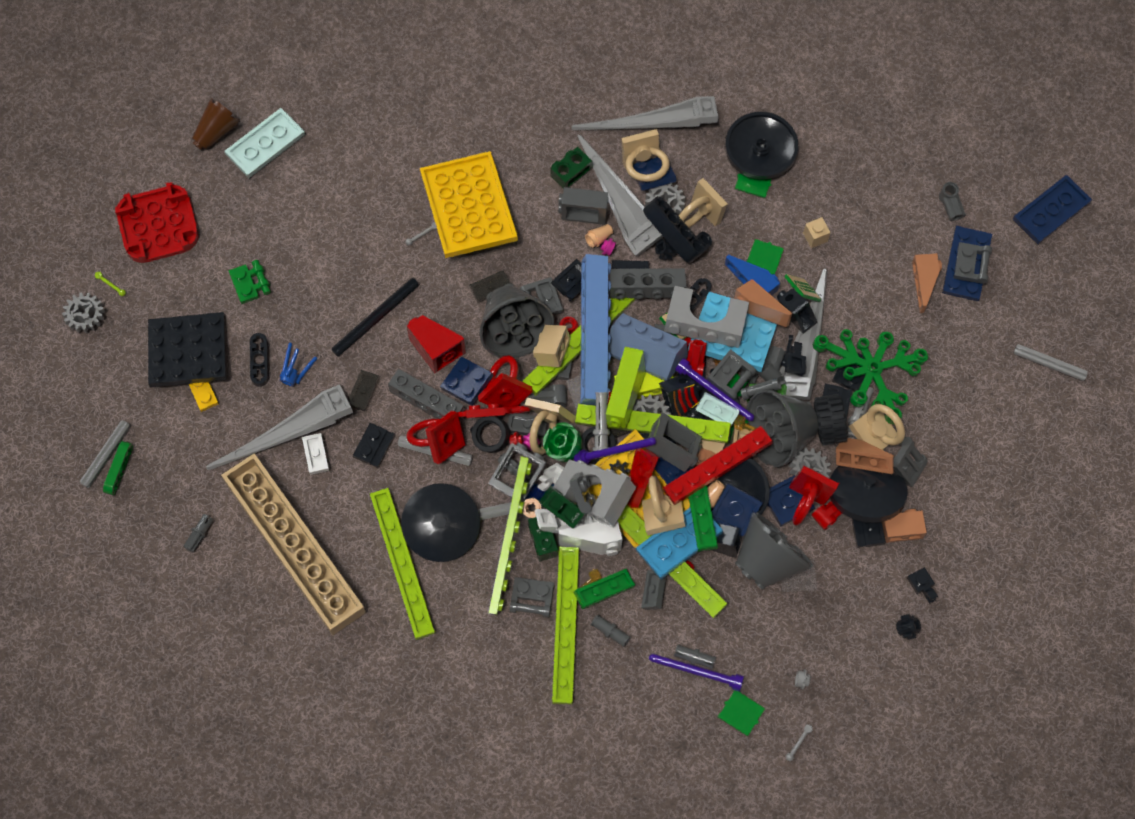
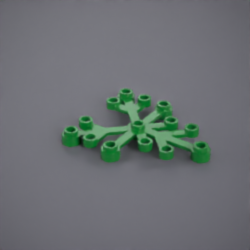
M844 329L840 334V339L844 342L847 351L830 343L824 335H819L814 339L812 345L816 351L824 352L828 350L844 358L840 360L829 359L826 363V368L829 371L857 364L861 367L855 369L847 367L843 372L844 378L852 380L854 377L866 374L859 390L855 391L850 398L853 406L862 407L866 403V392L872 379H874L879 393L871 406L885 404L900 419L902 418L900 409L895 408L893 401L897 405L903 406L908 401V396L905 393L897 394L887 389L880 374L884 369L897 366L907 371L911 376H917L921 371L920 366L928 359L926 350L916 349L913 354L904 356L910 349V343L902 340L897 346L898 351L894 359L880 362L885 350L894 342V337L890 332H882L878 337L877 343L879 347L874 358L868 348L869 340L866 338L859 339L857 348L861 350L864 359L858 356L851 340L852 332L848 329ZM885 414V420L889 424L895 425L894 422Z

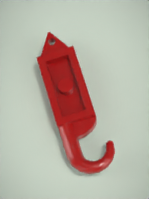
M488 404V408L480 409V405L469 406V410L457 412L458 417L473 418L525 413L531 409L527 406L500 407L499 404Z

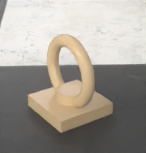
M657 129L621 138L623 164L632 178L642 182H651L660 179L667 173L669 159L659 149ZM655 157H659L662 161L660 170L653 174H641L633 168L634 163L644 162Z
M702 178L697 182L691 203L679 214V217L684 222L687 216L698 208V211L684 223L690 228L705 215L716 227L722 221L727 203Z
M527 398L525 405L538 414L530 430V447L533 452L543 455L546 453V450L543 446L539 447L537 443V434L541 422H548L549 428L552 429L557 426L555 425L557 420L574 424L576 416L561 405Z
M882 404L871 406L868 412L848 426L857 439L863 440L882 450L888 445L900 444L905 437V428L900 417L891 408ZM884 414H886L894 422L897 432L893 428V426L885 420Z
M651 476L649 478L651 499L642 501L647 536L686 527L683 501L674 505L667 495H663L658 478Z

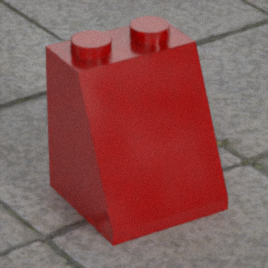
M423 315L409 321L407 325L409 340L434 374L466 354L465 341L461 335Z

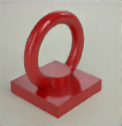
M506 355L494 363L490 369L493 377L486 388L478 395V400L486 405L499 404L500 407L518 406L533 392L532 386L516 379L518 364L514 357ZM509 363L510 375L501 373L495 379L499 369L504 364Z
M450 411L440 419L421 421L413 425L406 434L407 441L411 445L418 447L430 446L433 461L437 464L442 463L465 446L458 414L455 411ZM427 428L425 429L427 439H417L414 437L418 431Z
M803 465L789 486L790 489L803 495L794 513L793 525L798 526L802 523L814 501L824 505L836 491L839 483Z

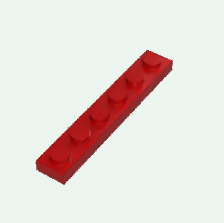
M760 426L664 486L663 491L671 502L676 505L771 445L772 439Z

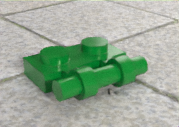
M259 260L252 261L253 269L248 270L246 264L228 270L241 305L258 299V291L262 290L264 295L271 293L270 283L264 276L265 270L260 265ZM257 276L259 282L253 284L252 277Z

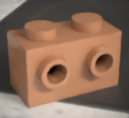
M916 509L906 510L904 513H899L894 518L882 522L886 543L923 539L927 533L923 511H916Z

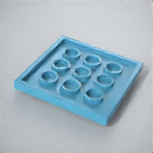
M708 292L699 320L704 322L722 320L727 314L730 298ZM747 313L739 348L702 340L707 343L705 356L722 360L731 349L752 365L756 371L761 372L777 324Z

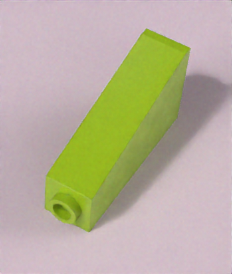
M630 347L624 348L606 411L607 425L626 429L646 373L644 350Z

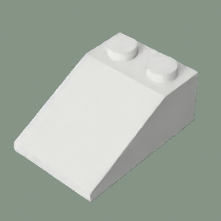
M597 521L575 526L574 528L558 530L559 546L579 547V550L613 556L618 554V551H621L622 536L618 521L614 527Z

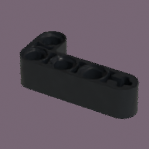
M655 197L643 208L645 216L685 262H693L712 245V238L708 233L702 231L695 235L662 197Z

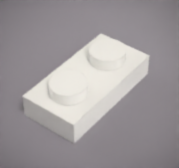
M321 433L302 437L310 475L329 471Z

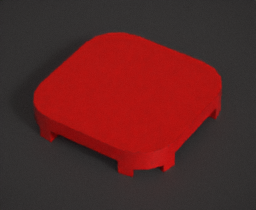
M173 182L166 183V187L132 196L130 193L123 195L124 198L115 207L123 246L133 261L146 263L185 253L197 244L199 239L198 228L188 193L185 188L174 185Z

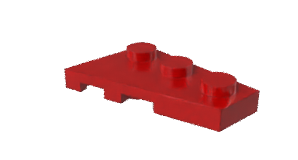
M645 447L635 449L629 475L631 482L636 486L627 503L632 508L639 507L649 478L659 458Z

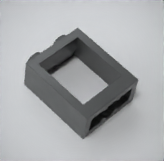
M564 187L563 194H559L558 213H562V220L605 225L608 192Z
M662 413L653 423L648 437L655 438L656 444L645 448L685 472L689 467H693L698 460L696 455L701 449L700 441L702 437L665 413ZM663 435H667L668 437L672 438L684 447L688 448V452L682 449L681 447L677 446L673 442L669 441L665 437H663Z
M517 442L516 445L511 443L488 484L512 498L514 489L498 479L514 452L527 457L539 466L528 483L526 494H522L521 502H524L546 466V462L543 461L544 457L536 452L534 454L527 452L528 448Z

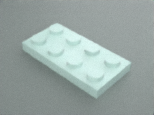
M280 108L226 149L225 154L250 178L302 138L305 133Z

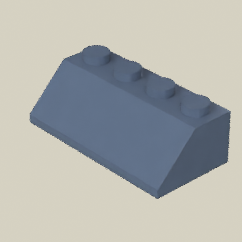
M624 313L621 314L611 327L609 333L611 340L608 346V352H610L611 357L621 361L625 347L644 350L646 372L664 381L669 380L676 372L675 368L680 361L688 357L687 341Z

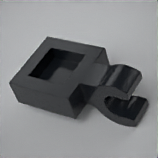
M795 341L794 346L791 345L789 347V352L785 357V372L799 376L805 374L806 356L801 355L802 343Z
M925 567L907 576L917 595L923 593L929 604L936 601L938 595L931 588L935 583Z

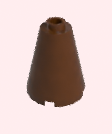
M212 98L208 102L192 136L194 140L192 144L200 150L203 148L207 150L237 126L240 122L239 118L231 116L233 114L231 111Z

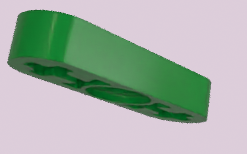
M121 441L104 482L103 493L113 496L116 494L124 474L122 471L125 470L133 450L132 443Z

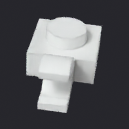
M555 463L546 468L543 475L539 477L542 483L537 487L542 491H546L552 483H556L564 467Z

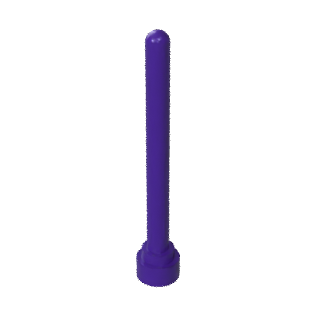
M685 358L680 361L675 368L676 372L680 375L687 374L721 401L738 409L739 414L748 421L754 420L752 413L691 368L692 366L689 365V361Z
M651 437L593 452L580 450L574 456V461L580 460L588 464L593 459L655 445L656 439Z
M651 654L649 656L651 662L729 684L732 690L740 692L744 679L742 675L727 676L659 655Z

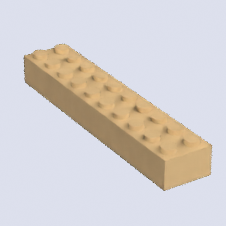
M255 454L222 474V478L332 636L366 613L361 602Z

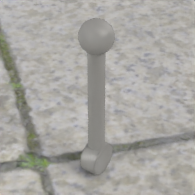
M435 222L432 223L431 227L415 237L408 238L405 241L406 245L410 246L418 238L433 229L436 230Z
M811 725L804 727V732L792 751L786 755L788 761L794 759L793 755L808 733H811Z

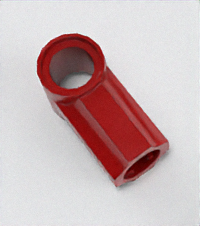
M698 339L690 340L686 360L690 362L691 368L702 376L707 343Z
M830 501L827 505L820 506L811 516L823 530H827V526H832L843 513Z

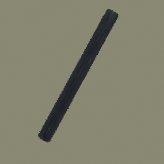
M410 278L331 348L332 352L337 357L345 352L419 286L417 280Z

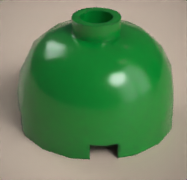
M566 422L555 424L557 426L547 430L543 438V448L550 458L559 462H568V460H573L574 456L582 450L583 440L581 434L571 424Z

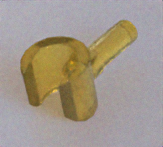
M737 415L734 421L736 430L748 429L753 431L757 429L746 424L744 416Z
M598 569L590 571L588 573L590 579L579 588L600 580L601 575Z

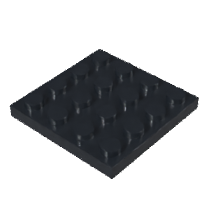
M224 312L148 319V384L150 388L226 380Z

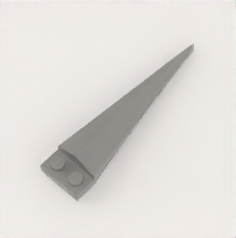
M714 96L694 97L677 104L637 115L573 125L572 130L700 126V123H717L718 113Z
M578 135L587 156L592 160V167L604 192H608V202L623 237L634 255L638 257L663 236L643 212L645 206L588 142L581 135Z
M825 268L815 290L822 300L820 302L812 300L810 303L817 323L804 334L799 330L795 339L796 342L802 343L801 355L806 356L805 374L799 376L787 373L783 366L780 369L786 381V396L795 399L810 400L813 385L816 381L819 352L813 348L812 344L814 339L821 335L827 270Z
M340 384L322 391L298 411L264 434L206 466L207 470L335 424V420L353 413Z

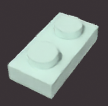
M707 392L704 393L696 407L698 412L715 421L731 423V426L739 414L738 409Z

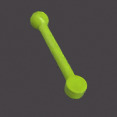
M101 272L95 273L96 279H101L114 290L119 292L120 296L123 297L126 295V291L124 289H119L117 286L112 284L110 281L103 277Z

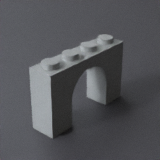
M679 286L674 287L664 332L739 348L749 302L730 298L727 314L722 320L704 322L697 319L691 313L690 303L693 290Z
M568 460L553 487L576 504V499L569 483L574 474L583 472V475L588 477L590 486L602 484L600 495L589 513L599 523L614 527L636 488L631 482V478L624 473L616 474L610 469L602 470L594 464L589 466L580 460L577 462Z

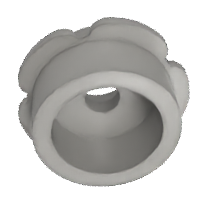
M805 669L796 673L795 686L801 687V689L808 686L810 682V674H806L807 671Z

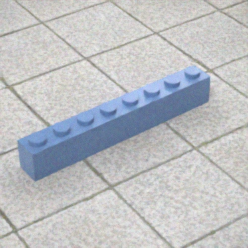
M586 254L581 261L580 404L596 405L595 392H608V401L610 391L608 389V382L610 381L608 364L610 363L611 355L608 352V346L610 345L611 336L608 334V328L610 327L611 318L608 316V310L610 309L611 300L608 298V292L611 288V282L608 281V274H610L611 264L608 263V256Z

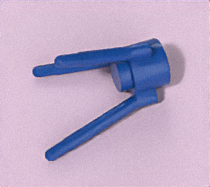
M289 343L283 369L279 377L280 382L293 387L295 383H300L301 378L317 360V357H314L303 371L297 375L298 371L293 369L299 349H295L290 365L287 367L292 343Z

